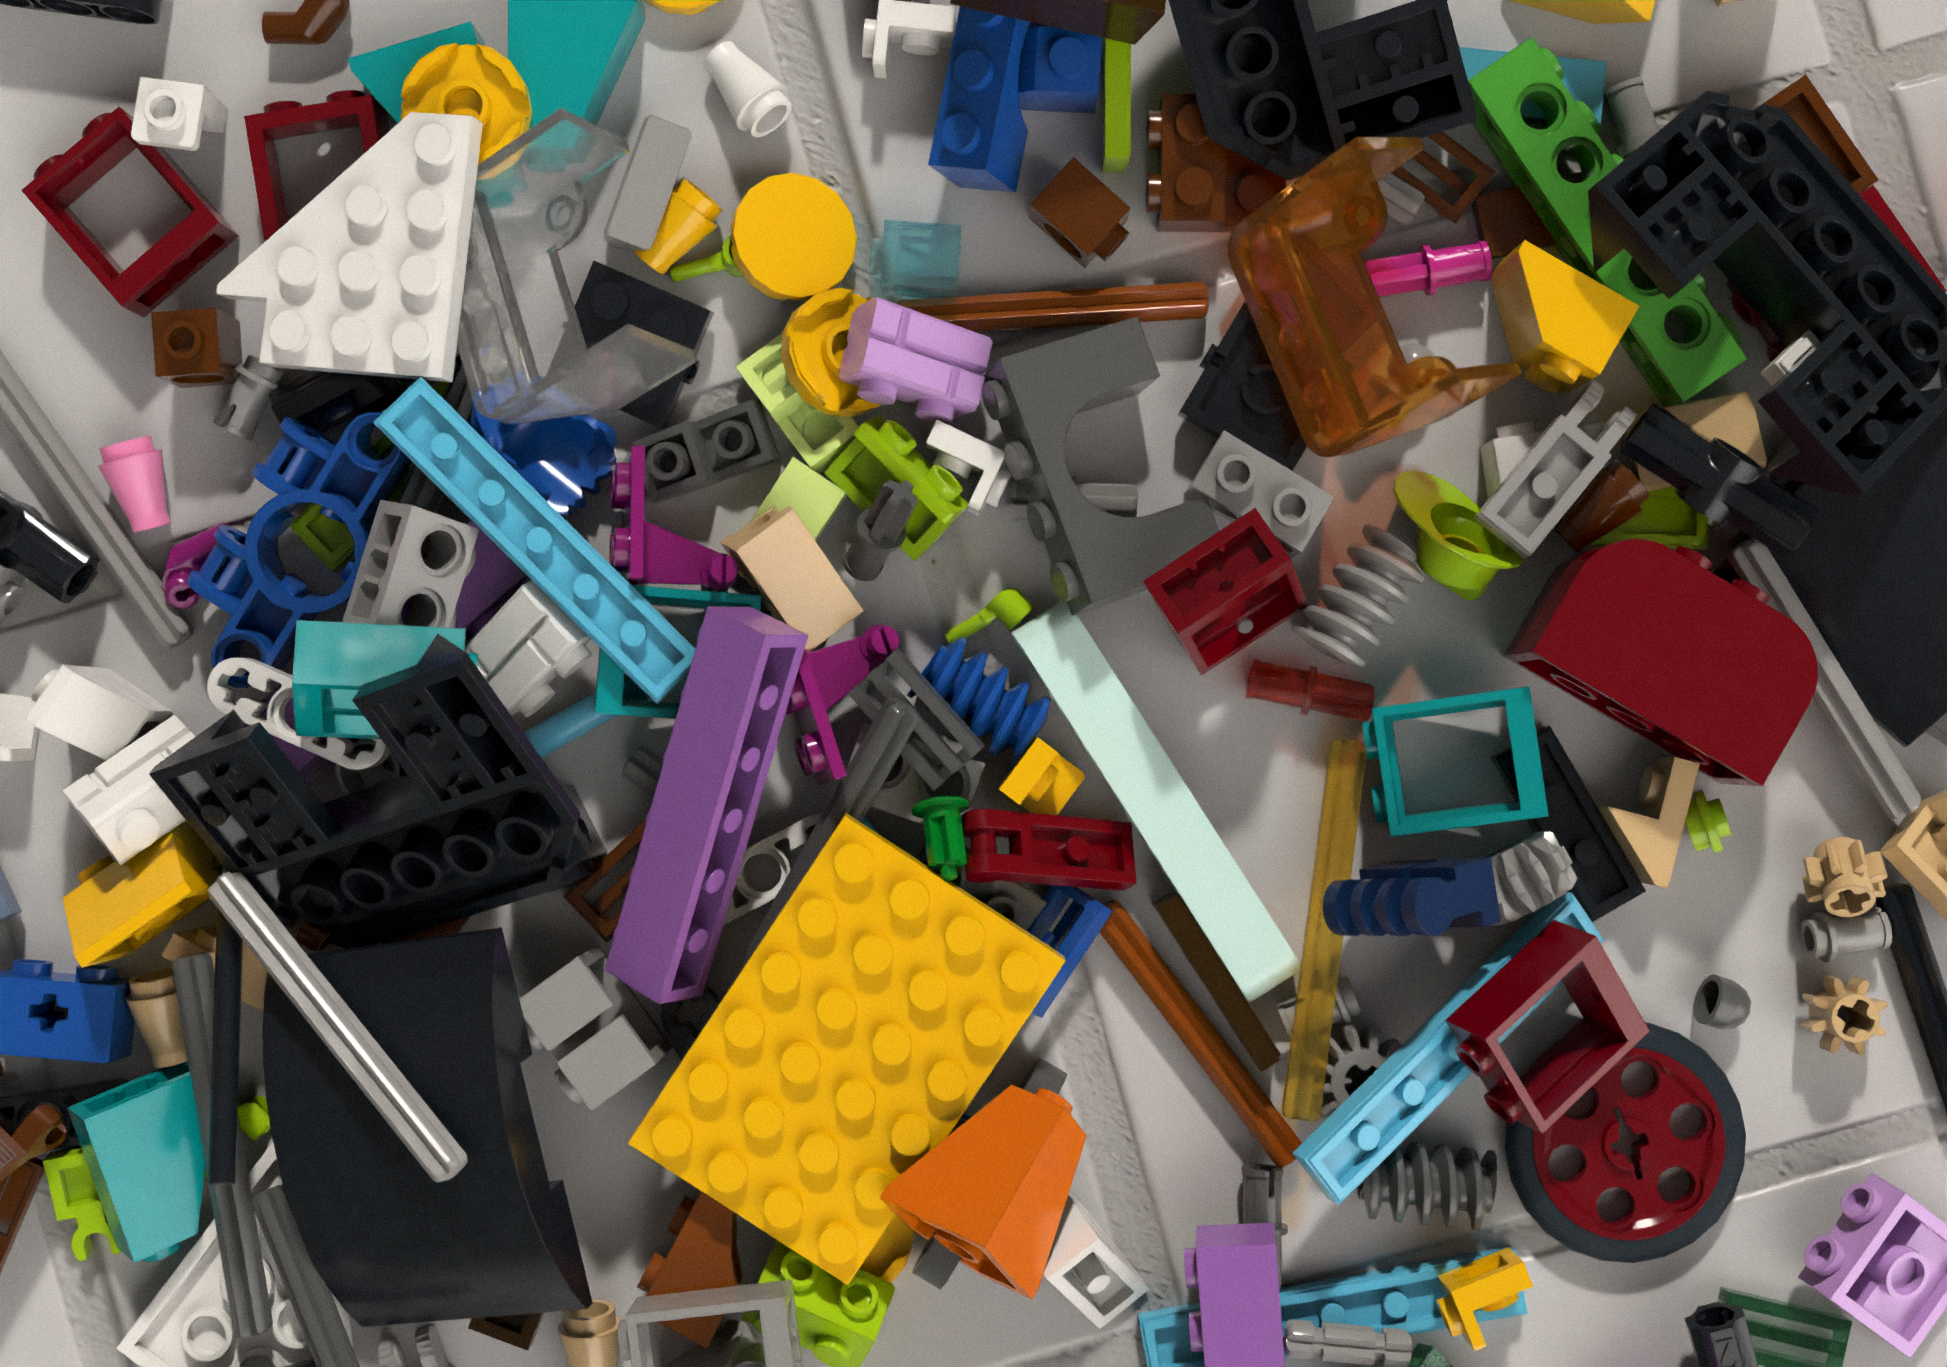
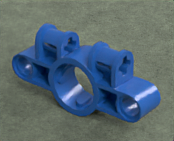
M383 412L364 413L356 417L348 425L338 443L294 418L285 417L279 427L283 434L266 462L257 463L251 472L260 483L278 495L258 510L249 525L247 534L226 525H219L213 534L217 542L199 571L192 570L186 579L187 585L193 591L232 616L216 641L211 653L213 668L223 660L235 657L241 658L240 648L243 641L246 640L258 648L261 662L282 671L294 654L296 620L314 621L319 612L348 603L380 500L388 501L412 462L395 444L392 453L387 458H382L374 452L370 439L371 433L376 427L373 422ZM306 502H314L321 505L320 513L335 521L346 523L354 540L355 560L347 563L341 576V580L345 583L333 594H317L307 590V584L304 580L294 573H286L279 558L278 537L294 521L296 516L291 514V512L297 506ZM246 671L243 676H230L227 685L235 688L250 687L251 685L247 683L250 672Z

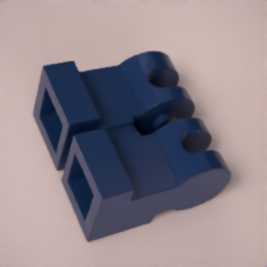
M1491 857L1454 858L1439 861L1437 859L1398 860L1359 870L1360 879L1333 881L1325 891L1322 905L1324 920L1328 928L1338 936H1359L1361 934L1366 936H1384L1387 933L1392 936H1409L1413 933L1418 936H1438L1447 931L1449 927H1485L1501 922Z

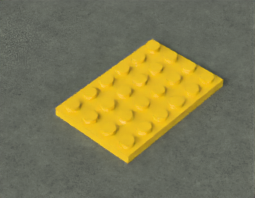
M845 813L632 1134L628 1144L848 1285L895 1216L880 1199L884 1189L949 1136L1065 963V956L956 884L943 880L939 873Z

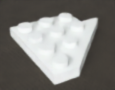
M410 112L217 284L216 294L227 299L266 302L259 363L277 368L419 379L422 377L424 380L453 382L483 126L481 121L473 116Z
M273 1142L248 1174L252 1198L269 1188L284 1185ZM256 1213L255 1219L273 1320L272 1326L267 1332L246 1338H239L233 1332L214 1219L116 1348L140 1367H284L313 1358ZM331 1292L353 1347L349 1313Z

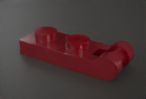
M975 809L967 811L962 815L963 835L970 838L971 855L966 857L965 874L967 881L975 883L1010 881L1121 891L1137 884L1132 824L1130 822L996 809ZM996 837L1008 838L1009 854L997 853Z

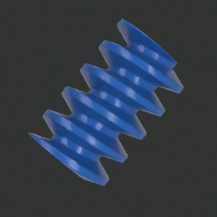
M959 637L946 647L942 645L921 674L943 699L951 705L950 707L963 721L968 717L972 719L970 729L979 739L989 732L993 734L988 751L990 755L996 757L1009 747L1014 749L1009 766L1010 769H1013L1046 722L1051 699L1044 695L1028 706L1026 699L1030 684L1022 681L1009 691L1004 689L1009 669L1001 666L988 676L984 675L988 655L983 651L968 661H964L962 658L967 640L963 637ZM912 689L907 694L909 698L917 695ZM927 706L925 707L926 710L933 713Z

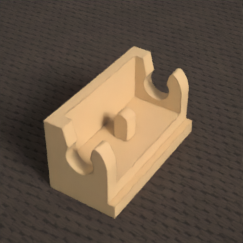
M789 506L780 512L775 507L766 510L735 534L729 535L720 542L727 554L736 561L739 571L756 595H761V602L768 611H771V616L808 634L804 649L807 650V653L811 652L863 612V609L795 510Z

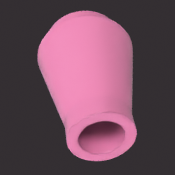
M151 436L131 439L99 448L104 464L98 465V468L129 520L132 532L137 533L170 524L171 521L167 511L162 449L155 450Z

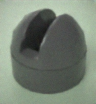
M1712 974L1705 978L1698 988L1694 1000V1016L1697 1022L1716 1029H1734L1745 1023L1750 1014L1751 1000L1747 991L1735 981Z

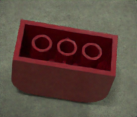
M1627 539L1576 554L1560 564L1546 581L1503 655L1506 659L1672 756L1700 763L1698 771L1718 783L1731 785H1764L1814 697L1818 681V665L1810 640L1793 620L1767 605L1770 599L1767 593L1743 580L1734 579L1732 583H1729L1710 572L1713 563L1692 549L1677 546L1674 551L1663 544L1645 539Z

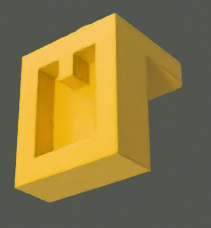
M1035 737L998 789L1031 813L1058 815L1082 783L1085 776L1080 769L1059 755V752L1040 738Z
M1507 1247L1438 1275L1445 1297L1437 1299L1436 1303L1451 1337L1462 1334L1470 1347L1476 1351L1487 1345L1473 1311L1482 1308L1483 1311L1490 1312L1506 1308L1519 1299V1292L1533 1287L1524 1262Z

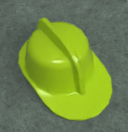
M1405 471L1395 478L1393 493L1397 502L1418 525L1415 537L1416 562L1426 574L1465 600L1474 601L1483 595L1490 582L1501 569L1519 567L1526 561L1527 558L1523 559L1473 518L1481 508L1451 483L1433 474L1421 471Z

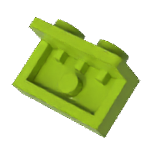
M879 415L861 424L854 432L855 439L824 473L840 489L845 491L847 496L862 511L871 508L886 481L892 480L899 484L903 480L910 482L914 487L912 493L917 497L918 503L905 525L906 537L900 548L915 562L968 508L969 502L960 494L962 487L948 470L939 465L931 466L914 449L916 441L902 425L891 419L886 421Z
M776 1240L757 1283L792 1280L800 1346L811 1350L814 1356L826 1365L832 1367H860L876 1340L895 1292L894 1285L861 1269L857 1271L850 1283L846 1285ZM759 1310L744 1312L741 1319L754 1324L755 1329L762 1334Z

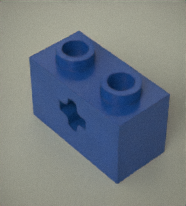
M18 959L12 961V969L0 972V1055L107 1064L132 1055L135 1020L125 1000V997L131 994L128 983L130 979L116 977L117 967L92 965L82 968L80 965H77L76 974L53 972L54 962ZM54 1000H56L57 1006L68 1008L66 1019L64 1012L54 1010Z

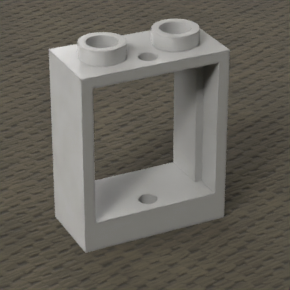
M783 1280L637 1297L626 1313V1319L619 1321L618 1345L620 1356L623 1361L631 1360L632 1367H662L657 1322L759 1310L766 1367H803L793 1281Z

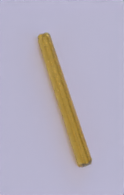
M1335 739L1329 744L1282 1104L1283 1116L1308 1122L1318 1121L1321 1117L1344 937L1334 934L1328 928L1323 916V897L1327 887L1333 881L1351 879L1367 757L1365 744L1352 739Z

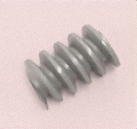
M1365 524L1362 527V534L1370 545L1355 542L1351 543L1348 547L1347 554L1355 566L1340 563L1336 564L1333 569V575L1342 588L1325 584L1318 590L1319 597L1328 609L1314 605L1305 608L1304 617L1313 630L1299 626L1292 627L1294 633L1324 655L1340 664L1346 663L1360 668H1364L1367 662L1356 649L1358 643L1379 647L1381 644L1380 639L1370 627L1375 621L1393 626L1396 622L1385 606L1388 600L1408 605L1411 601L1400 586V583L1403 580L1422 585L1426 580L1414 564L1417 561V555L1392 534L1371 524Z

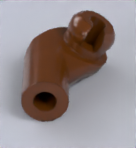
M304 0L296 12L266 11L262 17L263 38L267 44L318 45L326 43L347 17L350 10L349 0Z

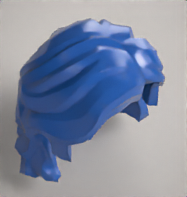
M530 375L514 377L507 386L495 387L482 395L473 406L470 419L471 426L566 520L569 516L574 515L575 507L582 509L587 505L582 490L596 496L600 493L599 481L611 477V466L615 465L617 460L614 453V447L617 444L616 432L606 423L598 421L589 415L575 412L578 406L574 403L569 393L551 382Z

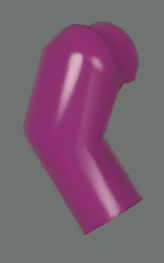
M221 522L176 544L170 550L161 588L164 591L166 601L172 607L177 609L191 608L201 598L199 594L187 585L186 579L192 570L199 571L217 542L213 534L219 525L228 526L225 522Z

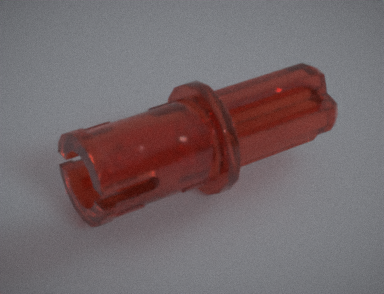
M1257 658L1252 659L1247 679L1248 686L1245 690V698L1247 699L1254 698L1300 708V715L1307 716L1308 711L1313 710L1361 721L1368 720L1375 700V690L1371 684L1317 673V666L1310 665L1308 670L1260 661Z

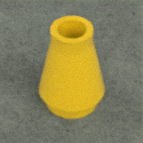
M683 177L672 190L653 246L647 251L634 250V253L655 271L664 275L672 264L718 227L715 220L723 211V208L694 183Z

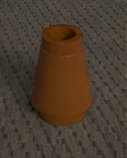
M1615 459L1605 469L1602 468L1554 526V530L1578 553L1586 545H1590L1643 513L1640 506L1651 495L1634 474L1619 460Z

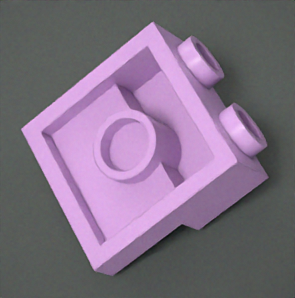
M1871 1173L1865 1183H1857L1845 1192L1841 1200L1843 1214L1828 1235L1818 1236L1808 1244L1804 1252V1263L1806 1266L1798 1278L1894 1348L1911 1358L1947 1307V1224L1907 1193Z

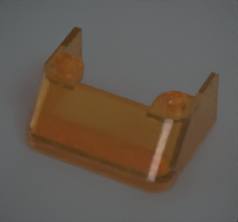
M1420 137L1354 138L1241 220L1234 227L1229 238L1228 258L1302 438L1307 447L1321 457L1348 455L1446 419L1523 374L1518 362L1456 368L1450 360L1442 356H1425L1414 360L1408 365L1360 253L1379 240L1387 224V205L1377 182L1425 149Z

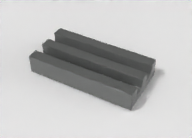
M897 649L847 694L873 722L882 707V704L871 693L875 687L886 699L894 697L912 705L887 676L895 670L964 747L955 754L917 710L915 711L919 716V721L914 731L944 765L938 769L911 737H909L900 754L931 789L935 791L984 748L985 745L904 653Z

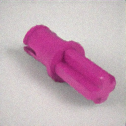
M1485 240L1477 241L1475 244L1434 250L1428 244L1421 245L1416 253L1367 260L1362 264V286L1366 296L1370 298L1421 290L1427 296L1434 295L1439 287L1479 280L1489 281L1492 277L1490 249Z

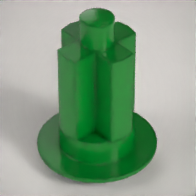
M957 796L929 798L917 803L911 809L913 816L923 818L928 867H933L934 871H940L941 878L946 881L956 879L958 877L957 868H962L967 864L960 813L966 811L970 807V803L968 800Z

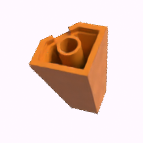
M1011 1084L887 1185L880 1199L904 1225L925 1239H930L933 1235L942 1246L960 1256L959 1261L979 1275L1032 1300L1039 1289L1087 1135L1070 1114L1073 1107L1067 1100L1044 1088H1039L1036 1094H1033Z

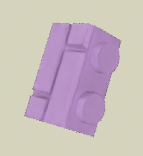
M878 297L856 308L852 314L846 340L848 345L844 350L838 377L840 381L857 386V395L872 403L890 405L894 404L896 399L916 406L915 415L932 423L939 420L945 424H950L953 419L976 410L980 403L982 385L985 380L983 373L987 369L993 343L990 337Z

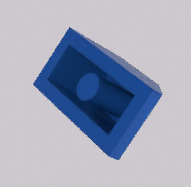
M1048 26L1028 28L1019 63L1018 90L1021 110L1095 114L1099 95L1102 37Z

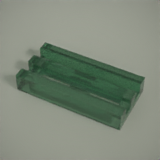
M1725 1287L1720 1288L1718 1299L1723 1304L1740 1305L1745 1310L1833 1330L1832 1338L1829 1339L1746 1319L1750 1335L1828 1353L1826 1364L1753 1347L1758 1365L1765 1367H1842L1852 1326V1321L1847 1317Z

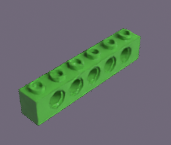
M1530 37L1468 80L1478 121L1473 122V124L1515 187L1518 186L1547 227L1556 241L1554 245L1566 263L1639 305L1619 342L1663 407L1684 403L1748 359L1739 346L1742 343L1741 334L1728 316L1723 313L1717 314L1705 296L1704 292L1707 287L1701 273L1670 299L1665 296L1652 279L1647 290L1639 289L1631 282L1628 268L1633 258L1625 248L1594 273L1588 190L1624 161V159L1618 154H1610L1597 134L1600 131V126L1596 116L1583 101H1575L1562 82L1564 72L1556 56L1546 47L1539 48L1533 37ZM1522 102L1535 103L1543 110L1546 118L1544 129H1533L1523 121L1520 112ZM1559 154L1569 155L1578 162L1582 171L1579 183H1570L1560 176L1556 165ZM1668 312L1678 314L1685 323L1686 335L1682 343L1674 342L1665 332L1664 320Z

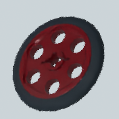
M1647 1022L1645 1023L1650 1032L1591 1087L1594 1100L1592 1107L1586 1114L1572 1117L1564 1113L1543 1134L1518 1121H1515L1513 1124L1506 1123L1505 1154L1509 1174L1525 1210L1548 1235L1572 1251L1601 1261L1637 1263L1666 1257L1694 1243L1719 1220L1735 1195L1744 1168L1746 1131L1740 1102L1726 1074L1705 1050L1681 1034ZM1554 1043V1044H1553L1548 1050H1546L1539 1058H1537V1059L1533 1062V1064L1531 1065V1067H1532L1541 1057H1543L1556 1043ZM1644 1061L1653 1071V1084L1646 1094L1629 1096L1621 1084L1623 1071L1631 1063ZM1682 1104H1693L1701 1113L1702 1122L1700 1129L1689 1138H1677L1670 1129L1669 1121L1671 1114ZM1614 1107H1615L1616 1112H1617V1114H1616L1617 1119H1616L1615 1114H1614V1110H1613ZM1619 1121L1627 1130L1640 1136L1639 1140L1631 1144L1633 1154L1630 1157L1632 1162L1617 1149H1611V1144L1620 1139L1618 1129L1621 1127ZM1562 1145L1575 1146L1581 1154V1167L1576 1175L1569 1179L1554 1178L1549 1170L1548 1162L1550 1155L1556 1148ZM1633 1163L1635 1164V1167H1636V1170H1637V1175H1635V1172H1634L1635 1168H1634ZM1671 1167L1684 1168L1690 1180L1688 1191L1679 1200H1663L1657 1188L1660 1175ZM1612 1187L1624 1189L1629 1197L1627 1213L1617 1221L1601 1219L1597 1211L1599 1196L1605 1190Z

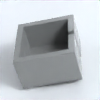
M599 945L577 956L519 999L530 1044L536 1050H541L543 1047L548 1052L551 1050L558 1060L556 1064L559 1066V1069L554 1074L560 1087L574 1103L578 1104L583 1100L590 1111L596 1109L656 1065L673 1048L631 988L605 971L608 957Z

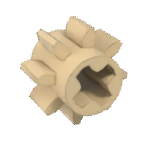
M1849 837L1831 838L1816 847L1813 857H1804L1803 859L1806 874L1802 876L1807 901L1817 902L1824 899L1827 913L1839 917L1858 916L1874 906L1876 897H1884L1886 895L1882 880L1888 876L1880 851L1865 854L1861 840Z
M1830 975L1823 976L1825 989H1822L1815 995L1803 994L1802 996L1806 1003L1810 1004V1018L1805 1019L1801 1023V1027L1812 1032L1824 1033L1819 1048L1835 1053L1840 1049L1842 1042H1844L1845 1047L1850 1052L1859 1055L1865 1054L1864 1041H1867L1873 1035L1885 1036L1887 1033L1879 1026V1011L1884 1010L1888 1006L1887 1001L1866 997L1865 994L1869 989V981L1852 977L1845 988L1839 978ZM1841 1006L1851 1013L1850 1019L1846 1024L1841 1018L1837 1017Z

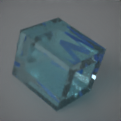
M884 220L883 239H871L869 276L880 277L882 296L921 299L958 297L962 225Z

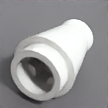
M732 41L723 42L709 52L704 60V67L712 76L738 129L748 130L753 137H762L773 132L787 119L792 109V103L787 98L788 90L784 84L743 54Z

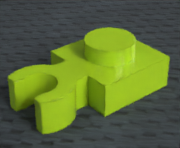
M81 1146L50 1152L43 1160L56 1219L57 1221L76 1218L78 1229L72 1237L71 1245L77 1260H87L92 1253L93 1242L91 1241L90 1234L101 1233L108 1238L113 1255L121 1253L114 1241Z

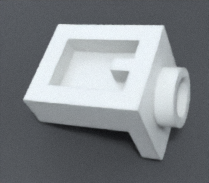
M879 0L877 19H865L862 43V57L873 59L872 64L875 78H888L891 43L902 44V50L905 52L925 56L939 54L940 48L951 49L956 28V7L896 0Z
M140 77L131 137L142 145L195 151L199 148L202 131L224 134L228 109L205 85Z
M936 420L926 441L927 451L936 455L933 465H939L948 470L953 476L963 480H967L971 472L981 476L968 504L969 512L980 516L985 503L997 508L1012 476L1009 471L1002 468L1006 461L1004 451Z

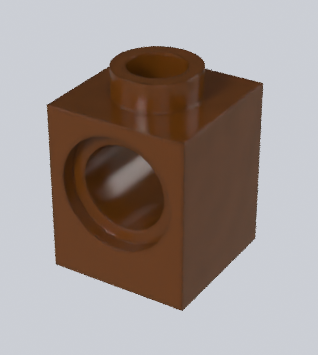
M1073 157L1030 204L1029 219L1079 264L1086 268L1096 255L1105 262L1125 241L1130 232L1123 225L1127 222L1131 208Z
M216 307L151 312L155 376L180 388L230 385L235 383L239 372L234 368L237 363L243 364L239 320Z

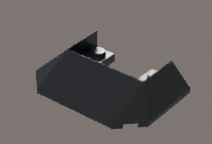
M1168 0L1207 137L1288 181L1478 121L1447 0H1415L1317 33L1307 0Z
M1707 90L1588 190L1594 273L1625 248L1665 296L1670 299L1709 264L1714 262L1787 347L1808 330L1819 339V342L1758 400V403L1795 444L1768 473L1856 498L1863 494L1947 407V294L1785 109L1765 104L1759 106L1755 111L1730 105V96ZM1875 404L1880 408L1875 414L1868 412Z
M439 634L436 635L417 665L363 684L352 699L407 773L405 776L322 803L262 724L259 722L247 727L234 709L157 764L149 773L151 778L227 872L242 873L284 927L292 929L297 921L329 932L328 943L344 949L376 945L558 889L564 876L580 816L579 810L469 655Z

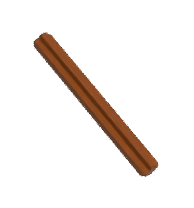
M1188 282L900 300L896 304L973 332L1114 324L1137 316L1140 322L1201 319L1207 315L1209 310V294L1205 283Z
M1114 899L1104 904L1113 912L1100 930V934L1274 1164L1280 1168L1291 1164L1296 1160L1293 1152L1302 1142L1121 903Z

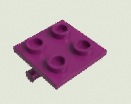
M631 446L623 462H616L615 470L611 471L610 507L612 509H622V527L615 528L614 534H610L609 564L617 572H621V576L631 585H637L638 583L704 585L709 590L716 592L726 591L731 588L737 581L739 574L738 565L732 557L644 520L645 446Z
M874 625L866 629L860 637L807 653V650L803 652L785 715L795 713L802 735L801 738L794 740L797 758L804 775L814 774L818 786L847 776L826 711L857 684L862 682L869 673L898 649L899 636L892 627Z

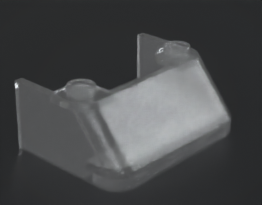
M559 108L478 165L457 346L476 409L483 416L506 424H519L618 410L697 362L694 350L630 324L625 325L587 349L558 251L573 242L586 225L588 201L582 184L629 153L630 150L627 141L563 108Z

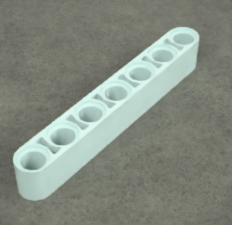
M1060 601L1011 632L1036 675L1248 1004L1301 971L1303 968L1082 621L1077 614L1071 615L1067 602Z

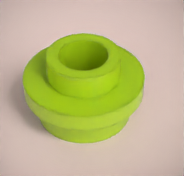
M1703 790L1693 792L1695 799L1690 800L1685 823L1695 851L1712 848L1713 853L1723 851L1720 838L1732 835L1720 798L1707 801Z

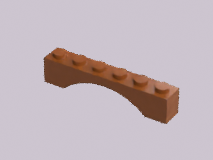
M702 1191L696 1201L685 1195L667 1228V1231L677 1236L666 1258L656 1252L654 1253L636 1287L646 1292V1296L739 1286L743 1278L737 1245V1214ZM725 1314L660 1321L657 1323L707 1349Z

